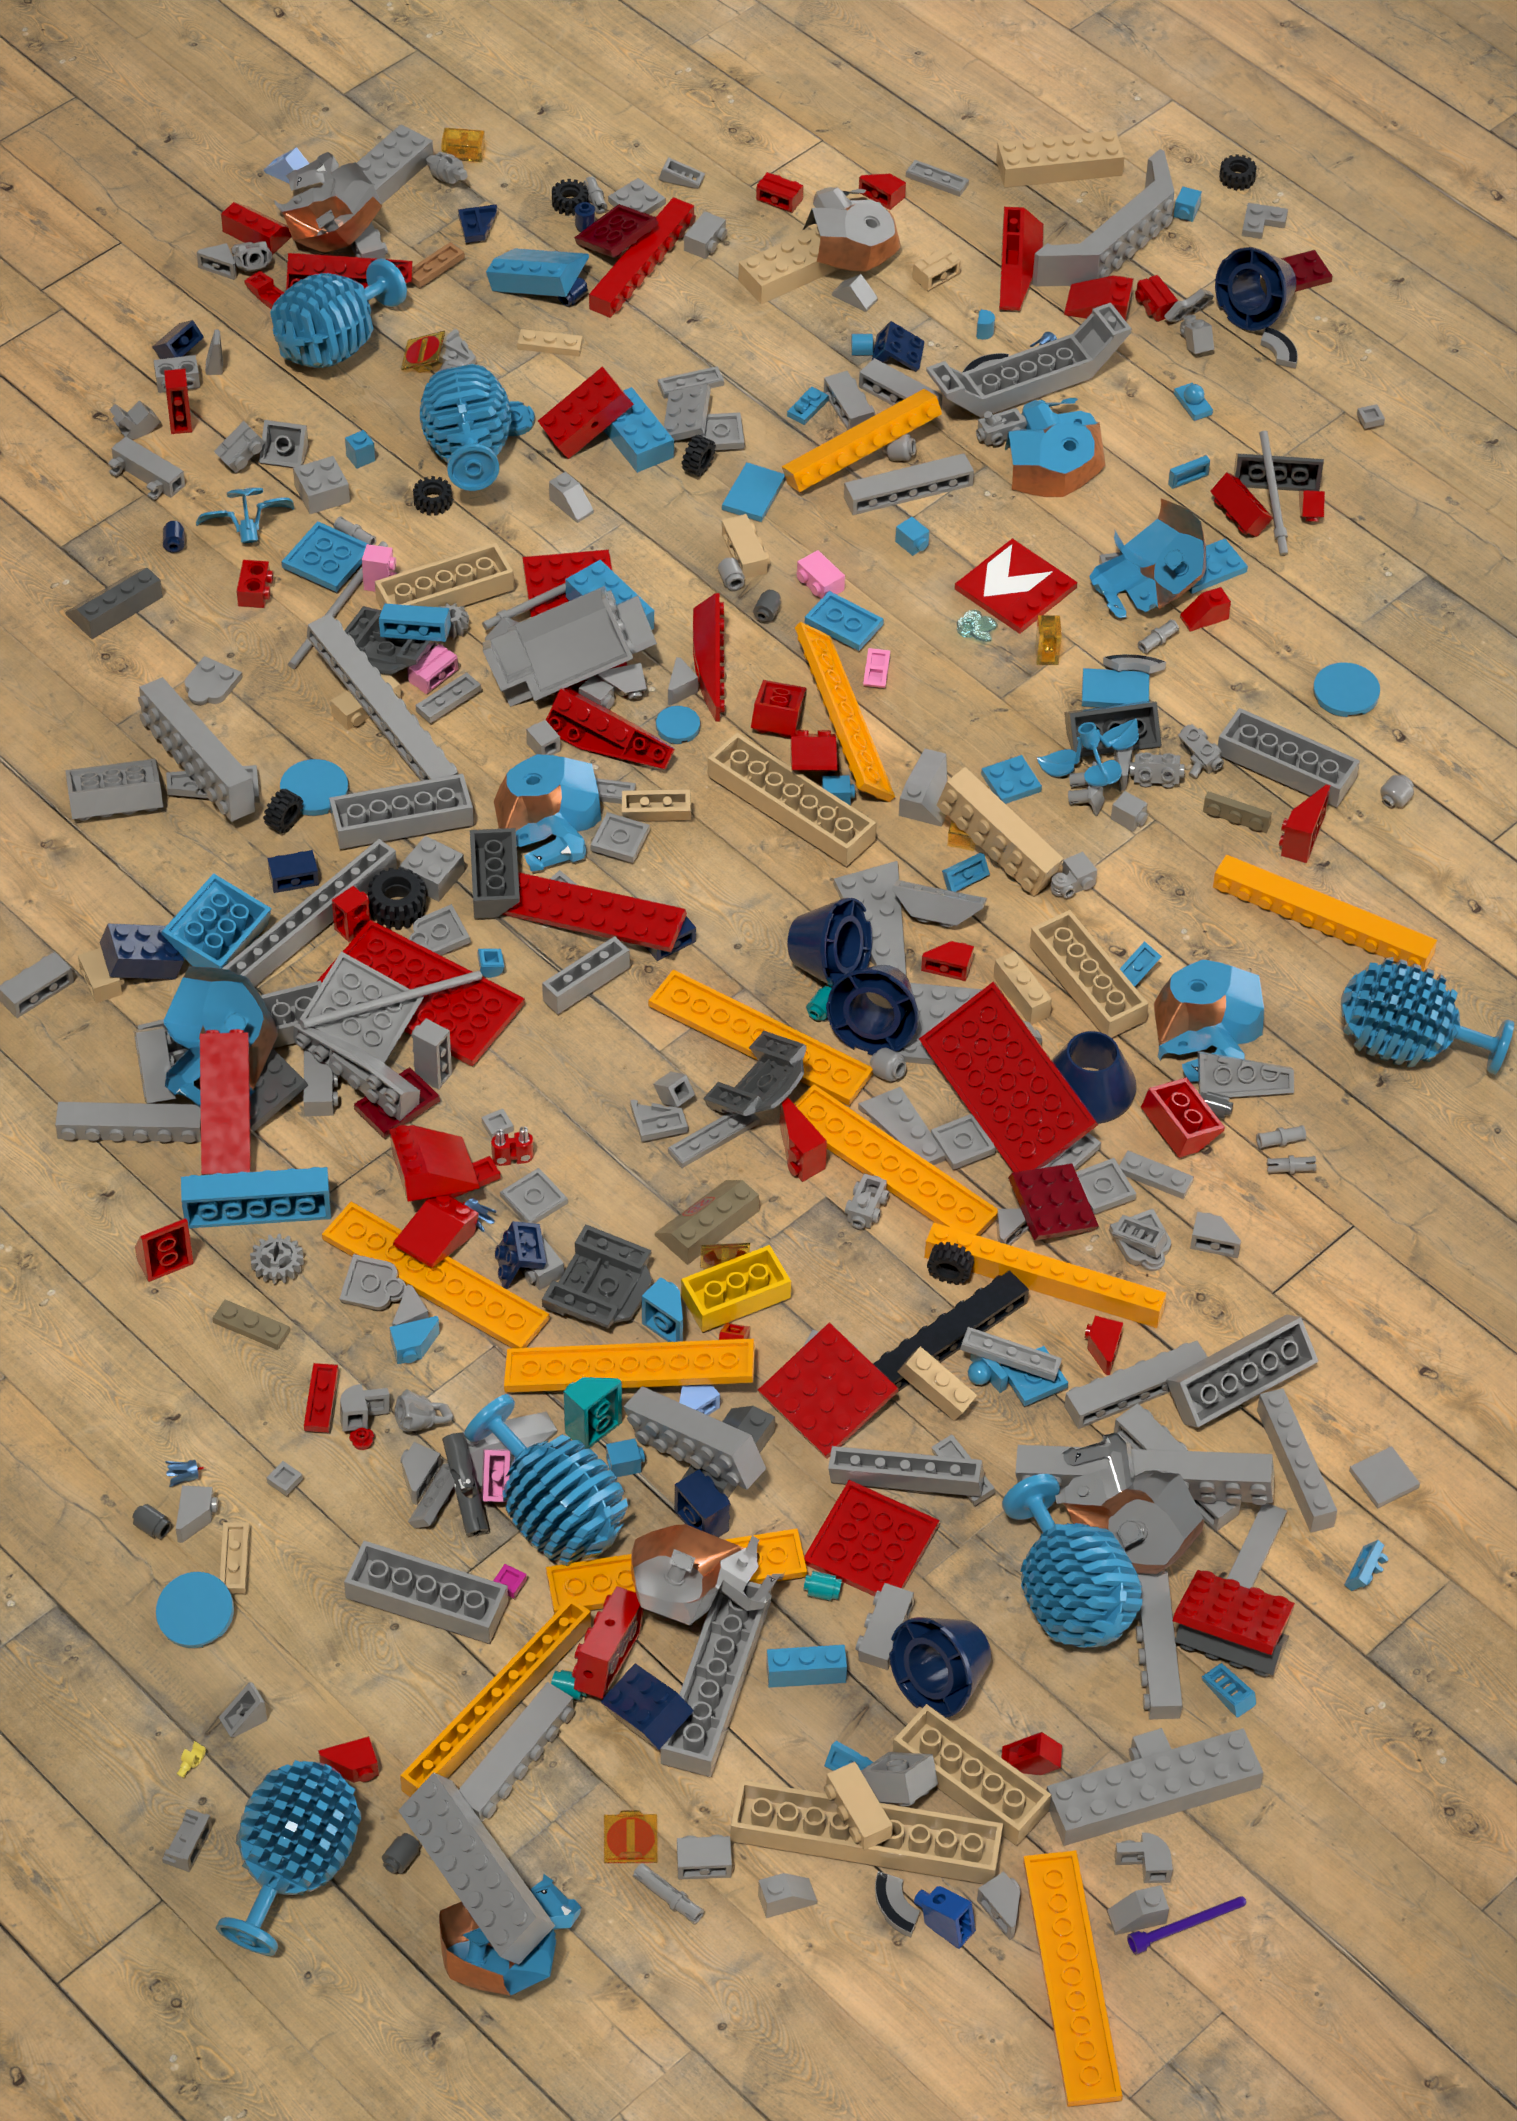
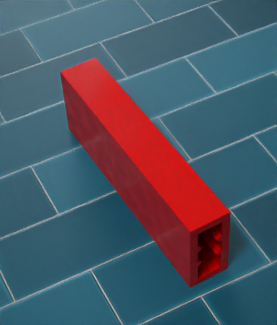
M240 1029L230 1030L229 1033L207 1030L205 1033L200 1034L201 1175L251 1172L248 1032Z

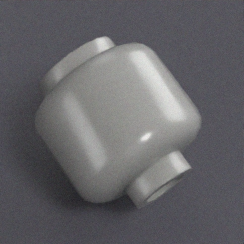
M907 433L883 446V451L891 461H908L912 455H915L916 442Z
M1402 774L1391 776L1381 787L1382 802L1389 808L1393 806L1402 808L1414 795L1412 781Z
M881 1048L871 1057L870 1064L873 1069V1075L881 1079L893 1082L901 1078L906 1071L905 1059L902 1054L896 1051Z

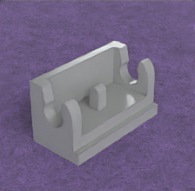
M187 1809L183 1822L169 1849H166L162 1861L170 1866L190 1872L212 1829L209 1814H202Z

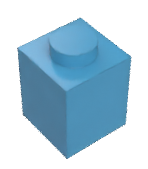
M1182 186L1175 201L1174 217L1193 222L1200 208L1202 191Z
M364 430L345 437L346 456L356 469L375 461L374 442Z
M910 517L896 526L895 542L913 556L929 546V530L916 519Z
M850 775L822 776V788L850 805L851 798H855V785H850Z
M636 1438L606 1444V1459L609 1470L616 1477L641 1473V1462H645L643 1448H638Z

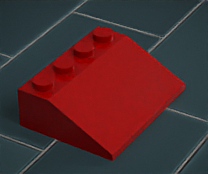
M400 1125L389 1129L392 1154L407 1202L479 1189V1183L463 1137L415 1125Z

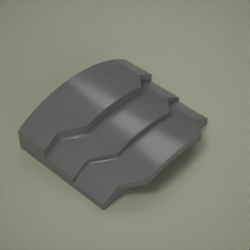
M365 606L361 608L344 630L347 635L352 636L358 649L367 655L370 664L376 667L380 674H393L405 667L417 664L420 658L439 642L380 637L379 617L382 610Z
M763 1031L749 1047L759 1061L735 1087L717 1082L703 1100L711 1109L722 1113H738L743 1116L774 1109L788 1097L803 1077V1058L807 1047L803 1043Z
M585 1224L575 1241V1255L559 1282L552 1280L542 1298V1307L563 1316L569 1314L584 1321L589 1320L606 1328H609L615 1322L631 1320L642 1302V1295L649 1289L652 1283V1278L646 1266L651 1250Z

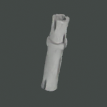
M641 1863L635 1869L633 1877L669 1904L671 1910L674 1912L678 1911L692 1924L699 1922L704 1910L687 1898L688 1895L684 1891L675 1889L644 1863Z

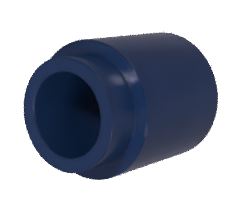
M587 202L579 203L575 207V226L579 232H582L595 222V207Z
M577 277L566 297L557 296L559 301L564 306L574 305L588 292L587 283L584 279Z
M169 521L163 528V547L168 552H179L185 545V530L180 522Z

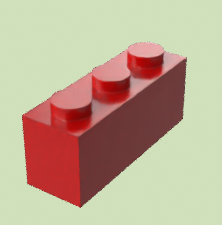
M186 369L164 370L171 434L192 433Z
M1228 472L1210 490L1215 497L1214 502L1227 510L1226 515L1232 521H1237L1239 524L1238 529L1245 535L1251 534L1257 537L1273 519V516L1240 479Z

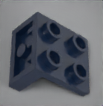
M890 321L876 336L872 360L875 358L881 362H887L892 357L917 372L920 368L925 342L918 336Z
M512 1221L508 1230L504 1232L503 1239L495 1248V1259H498L499 1265L498 1278L501 1279L503 1288L508 1289L520 1267L544 1269L546 1258L540 1224Z

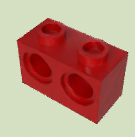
M243 560L237 586L239 607L264 608L266 599H270L269 583H273V571L270 570L269 561Z
M352 886L332 899L334 929L348 942H351L370 921L369 898L363 891L360 892L356 887Z

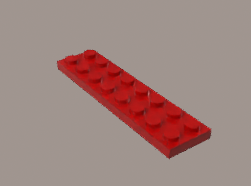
M518 872L520 902L501 914L609 939L615 936L619 941L672 952L687 912L686 909Z

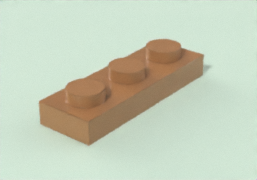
M449 242L412 267V283L419 288L463 260L465 258L464 251Z

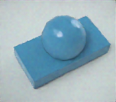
M1192 382L1174 389V395L1194 421L1213 414V409L1204 398L1205 394L1201 386Z
M974 1354L970 1355V1360L973 1363L969 1366L967 1373L972 1383L983 1385L989 1381L999 1393L1007 1389L1008 1374L998 1362Z

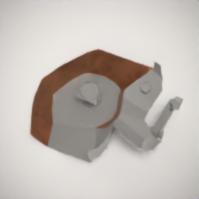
M329 152L318 156L317 160L286 175L289 179L291 191L319 182L323 183L321 188L313 187L294 196L286 204L274 202L283 213L293 240L320 252H328L350 246L365 231L382 207L372 182L359 165L355 162L339 167L335 157Z
M828 187L817 191L813 200L815 208L811 209L803 228L805 230L813 224L818 226L821 238L817 262L840 269L866 272L886 261L900 248L899 235L890 210L888 211L881 203L873 200L851 201L846 197L849 194L865 193V189H856L848 192L842 191L838 187Z
M1119 1433L1103 1435V1440L1099 1443L1079 1449L1071 1447L1062 1452L1066 1463L1071 1465L1101 1457L1109 1458L1108 1468L1073 1478L1060 1494L1055 1495L1057 1504L1063 1503L1074 1524L1082 1523L1090 1527L1111 1531L1131 1560L1137 1573L1157 1574L1174 1564L1202 1532L1204 1526L1203 1517L1181 1474L1151 1470L1144 1471L1135 1476L1131 1444Z
M686 1524L673 1525L652 1531L635 1539L631 1554L632 1581L641 1607L691 1625L710 1609L718 1591L746 1611L765 1608L772 1598V1595L769 1594L778 1579L784 1577V1574L767 1575L754 1597L748 1598L743 1590L759 1567L757 1563L759 1539L752 1535L748 1546L743 1548Z

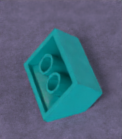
M582 1377L577 1382L570 1383L564 1391L565 1434L571 1437L572 1440H579L585 1445V1449H589L622 1423V1381L618 1378Z

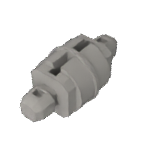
M439 152L426 158L431 174L440 181L454 184L468 177L462 161L452 154Z

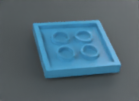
M317 521L282 560V568L337 592L362 564V558L368 543Z

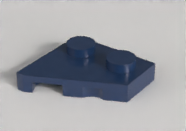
M497 204L458 209V217L465 243L486 240L497 215Z

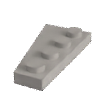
M257 765L243 766L253 779L254 802L260 803ZM185 771L166 773L168 795L208 798L206 792L203 789H199L196 781L192 776L189 777Z
M1198 1051L1200 1095L1201 1092L1207 1093L1208 1091L1229 1097L1294 1093V1070L1291 1067Z
M901 1087L858 1103V1110L872 1118V1122L878 1128H883L888 1135L932 1165L945 1161L944 1152Z

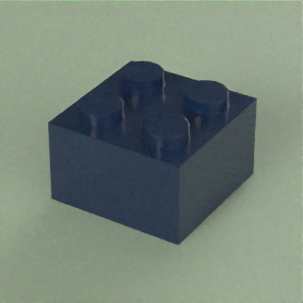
M698 1469L675 1484L674 1512L686 1525L718 1538L729 1531L730 1501L724 1493H720L715 1488V1484L710 1476H705Z

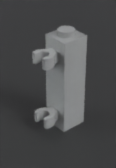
M128 437L123 438L111 448L113 459L108 463L112 467L109 473L117 477L121 474L122 470H125L147 483L146 488L151 491L147 496L151 499H157L161 493L172 498L185 487L183 470Z

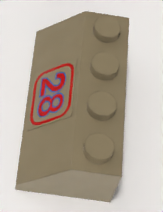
M725 1180L655 1232V1237L688 1265L758 1213L759 1194L743 1180Z

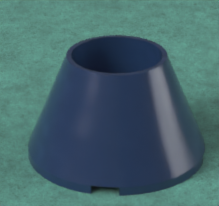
M1244 247L1232 251L1227 258L1222 260L1215 279L1217 301L1219 306L1223 307L1227 313V318L1234 325L1250 331L1261 330L1271 326L1280 317L1296 289V276L1292 267L1286 261L1254 247ZM1260 275L1266 283L1267 295L1261 287Z
M843 898L796 917L790 926L787 939L788 954L793 964L831 987L845 974L868 968L872 951L871 922L866 921L864 912L867 910L865 906L855 898Z
M877 965L845 974L833 985L829 993L828 1002L826 1003L827 1017L835 1034L853 1049L856 1047L867 1051V1054L873 1055L881 1048H888L893 1051L902 1049L910 1042L918 1026L919 1014L911 984L902 971L890 965ZM871 992L883 996L888 1000L892 1008H883L876 1005L868 998L866 993Z
M1097 1031L1082 1032L1074 1036L1051 1059L1098 1124L1120 1117L1132 1105L1136 1093L1135 1075L1118 1045L1110 1036ZM1083 1068H1095L1098 1069V1071H1091Z
M911 1618L901 1623L891 1637L893 1650L889 1653L890 1665L900 1690L916 1708H923L927 1704L945 1718L957 1714L966 1706L991 1661V1649L985 1634L977 1625L968 1620Z

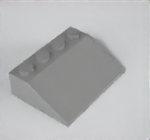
M156 759L65 770L72 819L83 821L93 816L110 817L115 813L133 814L138 810L155 811L163 807Z

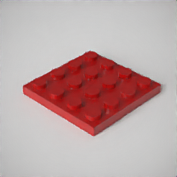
M830 1322L758 1389V1392L826 1459L831 1455L832 1446L840 1447L899 1391L898 1387Z
M1197 1570L1174 1613L1172 1621L1272 1655L1292 1614L1295 1603L1289 1601L1286 1597L1265 1593L1257 1587L1249 1589L1240 1586L1238 1581L1215 1576L1210 1571Z

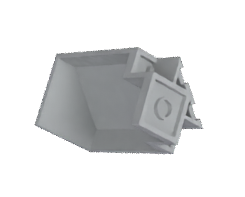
M603 586L507 628L506 633L483 642L484 655L500 690L504 692L509 706L511 707L532 697L536 701L559 691L560 688H566L633 659L634 653L657 644L639 596L637 595L616 605L612 591H607L606 587Z

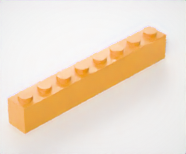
M922 389L783 465L782 469L787 484L801 492L942 415L937 396L926 389Z

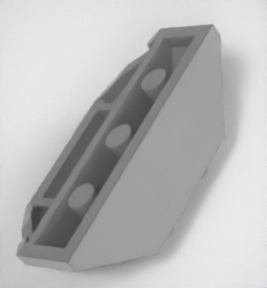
M897 880L893 885L894 893L911 917H916L921 922H940L939 924L945 927L957 926L983 909L987 901L985 897Z

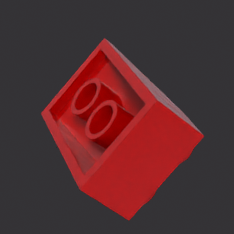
M1112 275L1071 284L1064 315L1087 319L1091 315L1092 309L1112 303L1126 321L1132 297L1134 278Z
M763 680L754 703L751 728L762 733L775 732L783 737H789L790 733H795L800 719L806 687Z
M795 730V733H790L791 769L837 770L836 735L831 734V730H818V734H809V730Z
M1326 784L1295 807L1291 811L1289 819L1284 818L1281 831L1284 833H1282L1279 841V846L1282 847L1281 856L1304 863L1308 862L1326 815L1331 785Z
M787 1097L780 1103L779 1119L787 1166L793 1176H797L801 1182H804L826 1169L827 1140Z
M448 1194L431 1197L425 1201L393 1241V1246L433 1268L474 1236L479 1213L450 1197Z
M186 1218L139 1237L135 1245L136 1258L148 1282L193 1265L189 1226Z

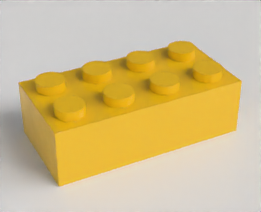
M768 1245L682 1278L681 1297L700 1330L705 1332L791 1298V1280L773 1249Z

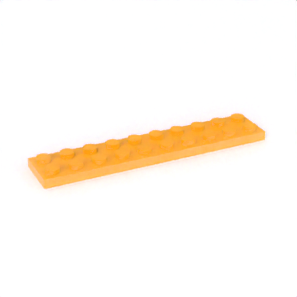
M799 622L795 626L798 635L797 639L803 647L804 656L809 662L810 671L817 682L816 687L821 692L823 704L829 712V719L834 725L836 736L840 740L843 748L842 752L848 760L849 769L854 775L857 788L862 792L874 795L878 799L881 798L890 802L895 798V794L831 636Z
M674 969L648 1000L649 1007L758 1060L749 1047L763 1031L805 1044L807 1048L803 1058L804 1075L800 1082L810 1087L816 1085L835 1099L849 1106L873 1075L871 1066Z
M812 1085L793 1103L827 1140L828 1150L863 1174L878 1176L881 1179L887 1180L886 1189L935 1223L980 1236L997 1219L998 1209L816 1085Z
M352 1201L322 1233L324 1241L350 1256L356 1254L391 1262L398 1271V1278L405 1282L406 1287L407 1285L413 1286L416 1293L511 1348H526L550 1320L549 1313L449 1256L431 1268L393 1246V1241L402 1230Z
M754 1339L510 1348L507 1349L504 1390L505 1393L565 1390L570 1383L577 1382L582 1377L618 1378L622 1381V1388L753 1383L755 1343Z
M797 1528L753 1535L759 1539L757 1545V1563L759 1567L750 1578V1582L762 1584L767 1575L784 1574V1577L777 1581L806 1577L807 1568ZM752 1535L724 1540L746 1548ZM631 1554L574 1562L569 1566L561 1564L546 1567L554 1614L570 1598H573L588 1610L603 1608L607 1595H612L617 1586L636 1592L631 1575Z
M1077 1851L1024 1856L1023 1864L1067 2107L1122 2101L1121 2085Z

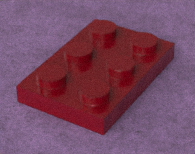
M1316 250L1281 258L1294 270L1296 276L1295 292L1332 282L1333 276Z
M410 1067L399 1075L420 1090L419 1104L401 1121L397 1120L394 1116L391 1117L386 1114L381 1106L377 1103H372L366 1096L354 1103V1110L383 1138L390 1135L389 1129L407 1124L440 1102V1095Z

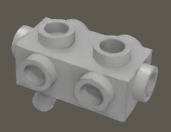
M1017 408L994 415L991 411H987L984 413V418L978 419L976 436L979 441H984L986 445L993 444L997 446L1007 439L1008 431L1025 429L1027 421Z
M1191 724L1181 730L1180 734H1178L1181 745L1192 755L1190 760L1194 764L1189 772V776L1197 778L1202 768L1210 774L1212 771H1216L1223 766L1222 751L1215 743L1211 744L1207 740L1208 736L1201 728L1197 729Z
M1147 752L1135 754V762H1130V776H1134V782H1139V785L1143 787L1151 786L1152 783H1161L1163 787H1173L1175 784H1179L1180 778H1184L1185 764H1180V755L1171 753L1163 755H1152Z
M864 1173L861 1181L856 1182L853 1189L854 1197L852 1200H848L845 1207V1213L848 1214L847 1221L857 1229L870 1228L873 1222L878 1223L881 1215L879 1207L881 1204L885 1205L889 1197V1191L886 1190L887 1180Z

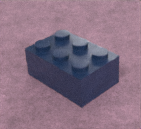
M108 923L100 940V946L110 977L176 979L184 959L178 950L161 934L166 926Z
M636 1663L600 1702L616 1720L658 1750L694 1711L676 1691Z

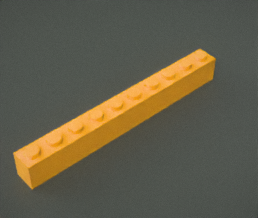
M1227 854L1215 872L1213 888L1299 922L1304 926L1314 928L1326 935H1331L1346 943L1363 948L1368 952L1385 958L1393 957L1394 962L1402 959L1407 961V966L1413 964L1420 965L1421 971L1424 972L1434 956L1437 939Z
M934 1222L926 1239L924 1258L929 1259L932 1248L940 1242H943L944 1245L946 1242H950L951 1245L956 1243L959 1248L965 1247V1252L970 1251L971 1256L974 1257V1264L971 1270L973 1273L994 1279L996 1276L1003 1275L1010 1270L1029 1290L1157 1328L1164 1311L1167 1293Z
M570 1598L400 1775L402 1792L411 1797L433 1772L448 1778L586 1633L587 1629L591 1627V1611L573 1598Z

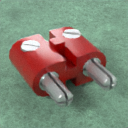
M523 1126L520 1127V1132L514 1133V1138H509L508 1134H504L502 1129H500V1134L499 1129L496 1130V1135L491 1140L492 1160L495 1165H511V1160H516L517 1164L532 1161L534 1156L533 1137L528 1133L527 1127L524 1126V1132Z

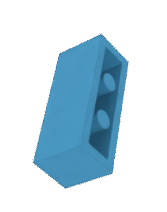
M384 603L379 617L380 637L446 642L451 628L450 608Z
M845 1645L767 1649L768 1688L846 1683L847 1662Z

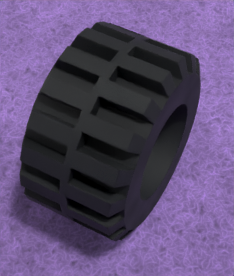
M393 867L389 868L388 871H380V875L373 876V881L369 882V888H367L369 913L374 921L377 920L378 924L385 925L389 929L391 927H395V929H400V927L408 928L410 924H414L418 918L424 916V912H426V891L424 881L420 879L417 873L413 874V871L410 869L404 870L402 867L394 869ZM393 897H403L402 899L397 900L391 899Z

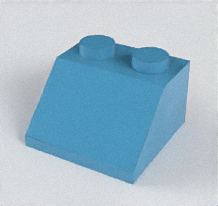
M660 1277L642 1295V1324L667 1342L683 1341L680 1290L674 1283L667 1282Z

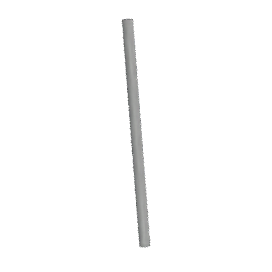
M381 541L378 546L388 547V544ZM362 567L325 615L330 613L334 618L363 580ZM308 639L305 640L289 661L288 666L295 669L313 646Z
M475 971L300 1020V1025L302 1029L475 982L482 979V974L480 971Z

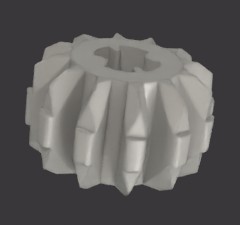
M446 603L445 607L438 606L450 608L451 628L447 638L453 637L455 640L456 635L463 636V633L468 631L469 615L464 607H458L456 603L453 605Z

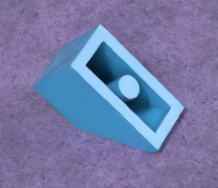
M438 1316L389 1327L390 1341L397 1364L412 1363L423 1358L440 1334Z

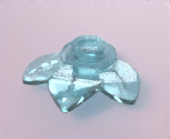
M978 610L965 612L964 617L957 621V631L960 635L964 637L973 636L976 640L985 642L992 640L989 632L995 630L998 626L993 618L982 616Z

